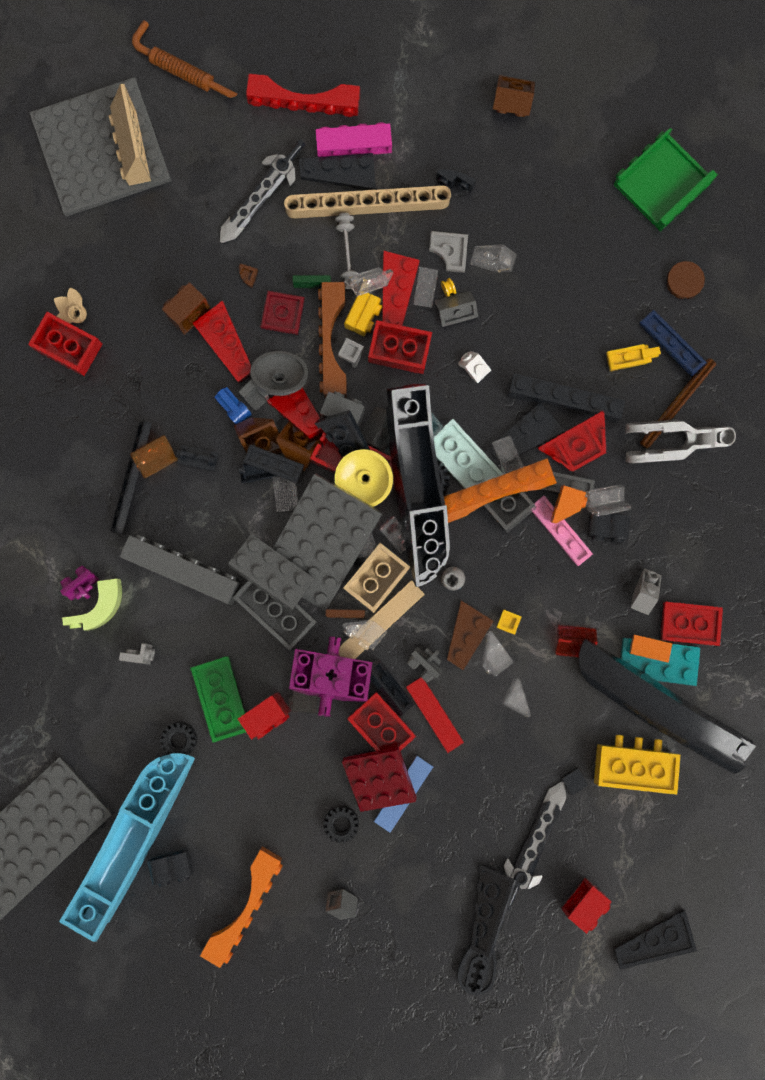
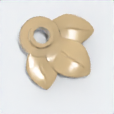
M69 288L67 297L54 298L55 305L60 312L56 317L70 324L72 322L82 323L86 319L87 312L82 306V297L77 290ZM78 310L80 312L79 317L76 316Z

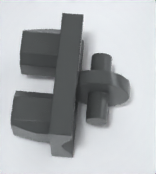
M417 647L407 662L414 670L420 664L426 668L420 675L426 682H429L434 677L437 679L443 671L438 666L441 663V660L437 657L440 653L438 649L432 652L427 648L423 652Z

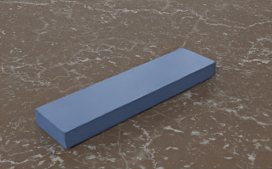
M416 756L407 770L415 794L433 768L431 764L419 756ZM409 803L382 808L374 822L390 833Z

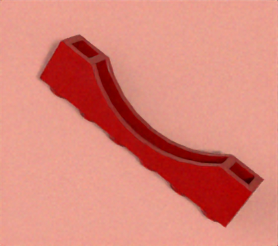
M249 74L246 96L248 104L256 107L264 105L274 109L282 107L292 111L299 109L310 113L324 112L328 115L343 114L346 117L358 116L360 86L341 84L323 93L300 94L282 88L266 75Z

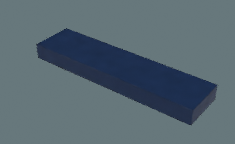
M654 310L640 321L639 325L691 377L707 363Z

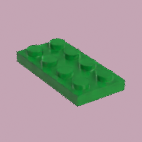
M229 656L191 667L212 742L245 733L246 731L238 718L246 712Z

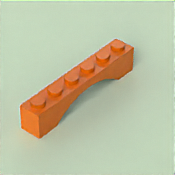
M548 458L444 496L445 505H447L448 523L466 517L479 507L499 498L525 491L540 490L556 484L557 482Z
M263 846L261 847L250 867L252 882L246 907L231 924L222 930L212 933L200 957L221 968L223 963L227 964L233 955L230 950L233 945L238 946L243 937L240 934L242 929L249 927L253 919L250 916L253 910L258 911L263 902L260 899L263 892L268 893L273 884L270 881L272 876L279 874L283 866L280 864L282 857Z

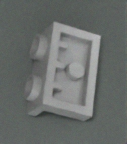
M142 643L140 651L127 649L126 653H120L119 661L150 664L154 660L155 649H152L153 645Z

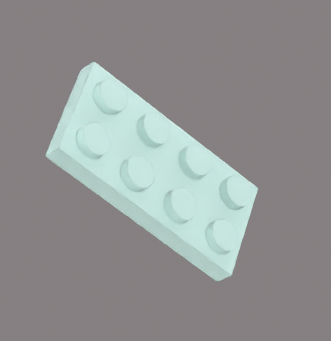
M454 419L434 435L436 458H438L440 463H444L443 466L448 469V472L464 489L504 475Z

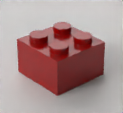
M585 878L561 909L569 920L587 934L589 930L592 931L597 926V920L600 916L605 915L609 911L612 901Z

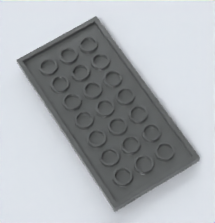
M62 756L0 812V920L114 814Z

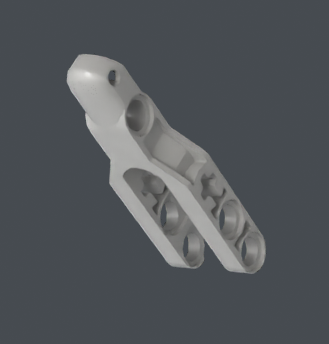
M679 420L626 423V434L631 432L648 434L649 431H684L686 434V441L681 448L626 452V462L643 463L682 460L696 449L732 445L736 439V432L733 428L726 426L693 428L684 421Z

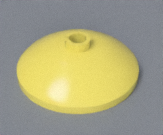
M367 449L356 450L347 454L339 462L335 471V485L374 507L383 502L389 495L393 485V473L388 461L379 453ZM364 474L369 476L367 482L363 480Z

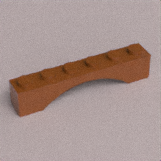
M322 282V289H318V299L322 300V307L318 309L319 319H322V326H319V337H323V344H319V356L323 355V363H319L320 374H323V381H320V393H323L324 398H326L328 392L334 393L336 391L345 395L344 398H347L346 374L336 362L331 348V335L334 323L339 313L345 307V283Z

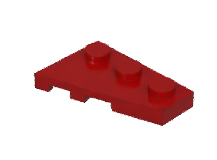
M303 388L289 395H275L266 400L272 408L274 407L309 439L323 432L321 428L314 424L320 417Z

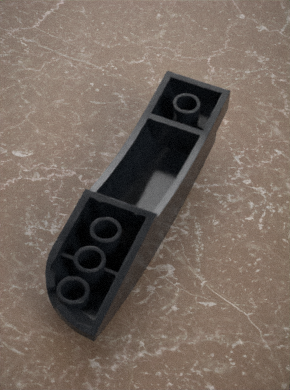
M583 640L578 655L579 666L583 677L593 688L664 735L730 773H739L747 766L745 760L756 747L750 738L684 700L645 672L589 640Z

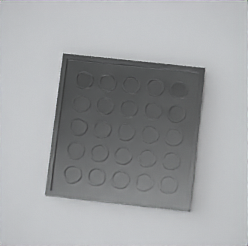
M135 77L29 112L66 217L172 181ZM120 84H125L137 112L151 178L149 182L130 186L126 179L123 180L120 168L123 167L122 161L119 162L116 150H119L118 144H115L112 134L115 132V128L111 126L109 115L112 114L110 106Z

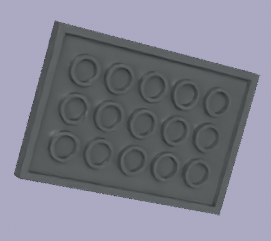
M317 473L313 475L273 549L315 579L302 598L326 611L383 512Z

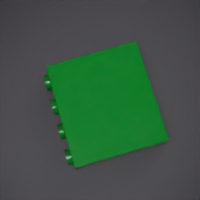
M671 128L665 133L662 131L655 138L656 142L653 145L649 143L642 150L643 154L640 157L635 156L630 161V166L626 170L624 168L621 169L615 176L617 179L614 183V186L660 232L699 196L718 175L714 170L707 173L669 135L672 131Z

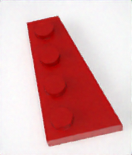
M384 251L383 322L403 325L420 260Z
M221 301L193 322V325L237 382L240 383L251 375V364L223 301Z

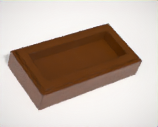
M326 609V617L364 618L365 610Z

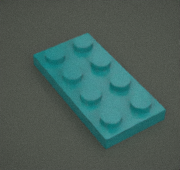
M622 638L620 659L645 672L656 681L697 686L700 647L672 644L669 663L629 654L632 639Z

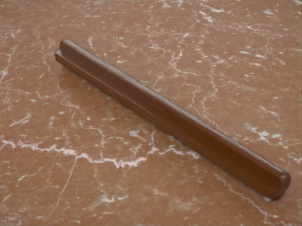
M711 358L706 360L707 363L696 372L658 421L672 420L716 366L714 360ZM649 431L641 440V446L648 449L661 432Z

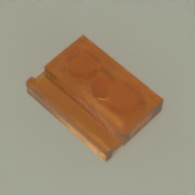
M165 435L130 453L143 478L151 476L178 460Z

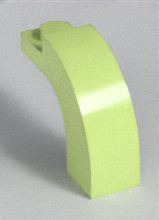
M121 580L97 581L99 598L94 609L84 615L62 618L63 625L74 629L81 628V624H83V630L89 631L106 624L115 615L120 606L122 598Z

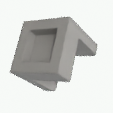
M346 338L338 353V357L352 363V367L356 368L364 353V346Z

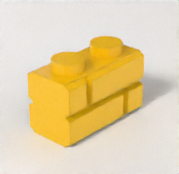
M360 290L344 322V327L361 336H365L367 332L370 333L374 326L372 320L375 315L379 316L382 305H380L381 299Z

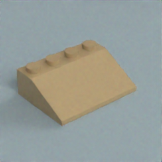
M120 84L110 106L112 114L109 115L111 126L115 128V132L112 134L115 144H118L119 147L116 153L119 162L122 161L123 167L120 168L123 180L126 179L130 186L149 182L151 178L137 112L125 84Z

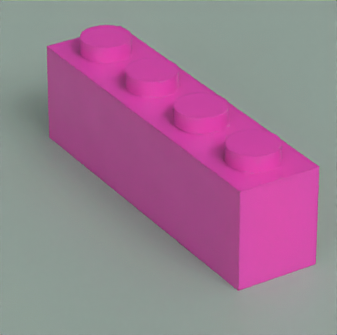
M379 122L375 125L359 124L351 127L341 125L337 128L325 126L316 129L318 157L392 153L390 124Z

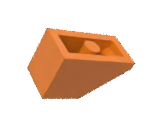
M565 485L561 486L550 522L556 524L581 511V508H585L588 497H585L586 492Z

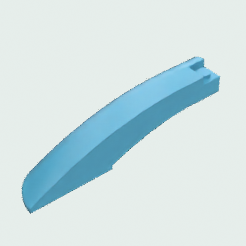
M172 753L156 758L143 769L119 809V813L99 853L60 919V923L93 942L99 939L105 926L110 922L163 826L195 760L194 757L181 753Z

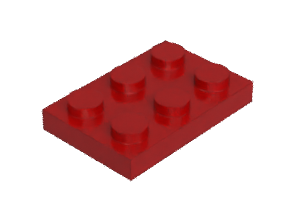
M663 602L660 640L720 646L723 608Z

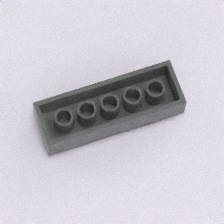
M136 534L135 538L129 535L121 552V558L226 604L233 605L235 601L233 596L240 590L242 585L238 583V578L225 573V576L220 575V570L209 565L207 568H203L204 563L193 558H189V561L185 560V555L174 550L169 553L167 552L169 548L156 542L150 545L151 540Z

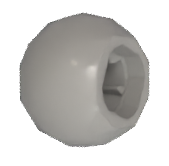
M452 566L443 571L441 581L448 590L455 591L464 585L465 575L460 568Z

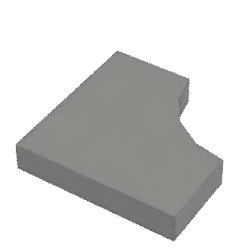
M431 231L429 252L436 253L443 259L446 271L465 273L468 234Z

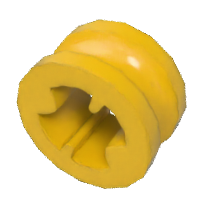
M447 278L446 282H440L446 297H449L451 293L456 294L455 286L450 278Z

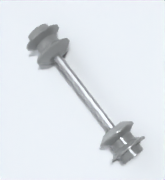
M349 213L339 214L335 221L339 223L336 229L344 232L347 271L343 272L340 277L345 280V289H355L360 282L356 280L359 273L351 270L348 232L354 228V225L350 223L354 220V217Z

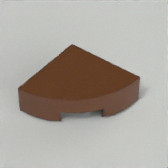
M240 263L239 272L242 281L247 286L253 288L258 269Z

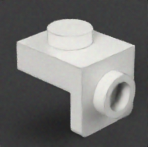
M472 351L465 353L458 363L476 383H479L491 371L482 357Z

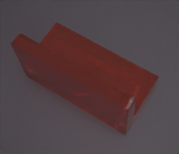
M558 625L555 654L578 657L584 639L597 645L596 629Z

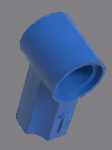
M228 387L221 389L215 396L217 402L226 410V414L235 425L252 415Z

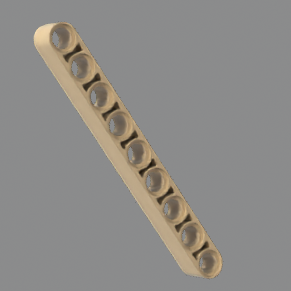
M446 186L300 194L288 196L284 201L286 214L290 218L338 216L341 213L357 215L437 210L448 207L451 191ZM444 195L446 199L440 200L438 196ZM425 196L428 200L421 201L419 198ZM406 197L409 201L402 202L400 199ZM389 199L391 202L383 203L382 200ZM365 200L372 201V203L369 205L364 204L363 202ZM352 201L353 205L347 206L345 202ZM328 202L335 203L333 207L326 206ZM310 203L316 204L314 208L307 207ZM293 204L298 206L296 209L289 208Z

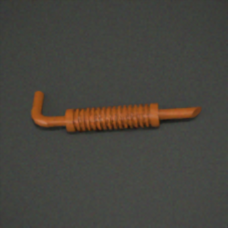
M143 20L133 34L132 45L138 52L148 56L150 63L204 91H209L211 88L229 98L237 96L236 92L214 82L213 75L156 46L151 50L142 45L140 39L149 27L147 21Z

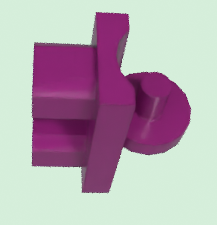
M80 566L75 571L78 576L75 580L66 577L60 582L63 588L60 592L71 601L75 598L80 599L82 596L89 599L91 597L89 591L93 589L92 585L99 580L90 570Z

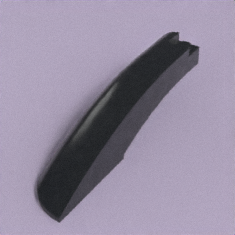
M410 384L403 385L402 387L387 388L388 407H386L391 463L402 531L415 587H419L437 577V573L442 566H445L449 556L450 541L447 505H445L434 445L429 385Z

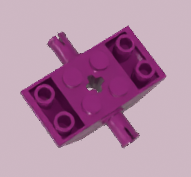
M329 637L327 654L298 649L294 651L289 689L305 695L320 697L319 716L330 717L333 699L366 702L368 698L372 662L340 657L341 638L338 637L337 639ZM328 673L333 676V679L330 681L329 677L326 676Z

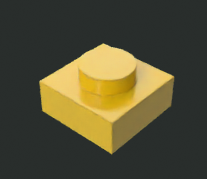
M503 610L496 628L515 635L522 617Z

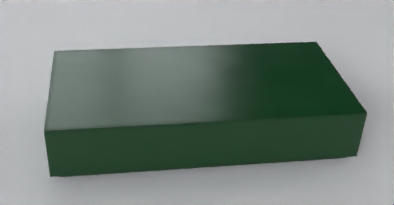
M330 275L293 276L294 288H322V282H331Z

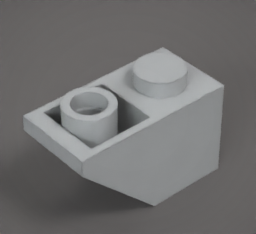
M643 569L632 595V609L647 615L650 614L659 600L661 575L654 571Z

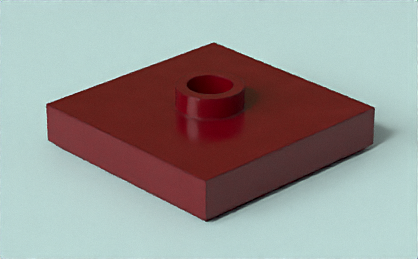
M267 290L261 329L298 335L305 297Z

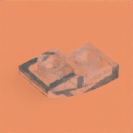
M420 267L414 305L432 308L438 270Z

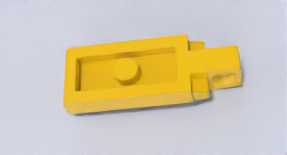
M644 344L606 352L610 371L644 365L652 362L651 358L659 357L661 354L659 347L649 349L648 345Z

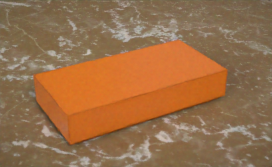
M633 635L629 654L669 663L672 643Z

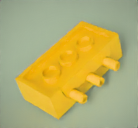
M616 735L615 746L597 744L594 783L596 785L677 795L681 755L662 751V740H654V750L642 749L643 738L635 737L634 748L623 747V735Z

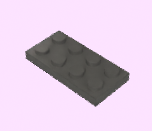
M253 534L248 537L228 563L230 568L291 611L315 580Z

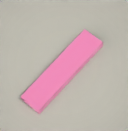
M545 496L534 503L536 509L532 513L576 566H579L593 555L565 520L556 524L550 522L554 506Z

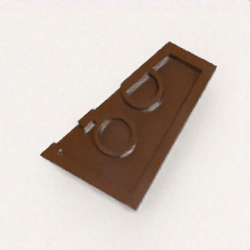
M460 601L446 660L464 670L494 621L463 601Z

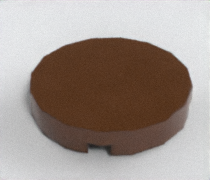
M688 261L679 262L674 265L667 274L666 279L668 290L672 295L680 299L695 297L701 292L705 283L702 269L695 263Z

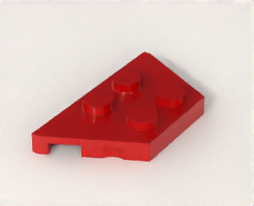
M600 411L544 443L538 449L552 457L556 462L563 464L572 472L606 453L604 411Z

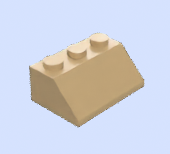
M379 543L345 585L344 589L374 613L407 573L410 566Z

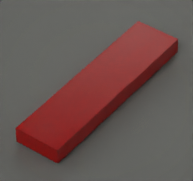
M420 677L406 686L447 753L463 744L464 741L425 680Z

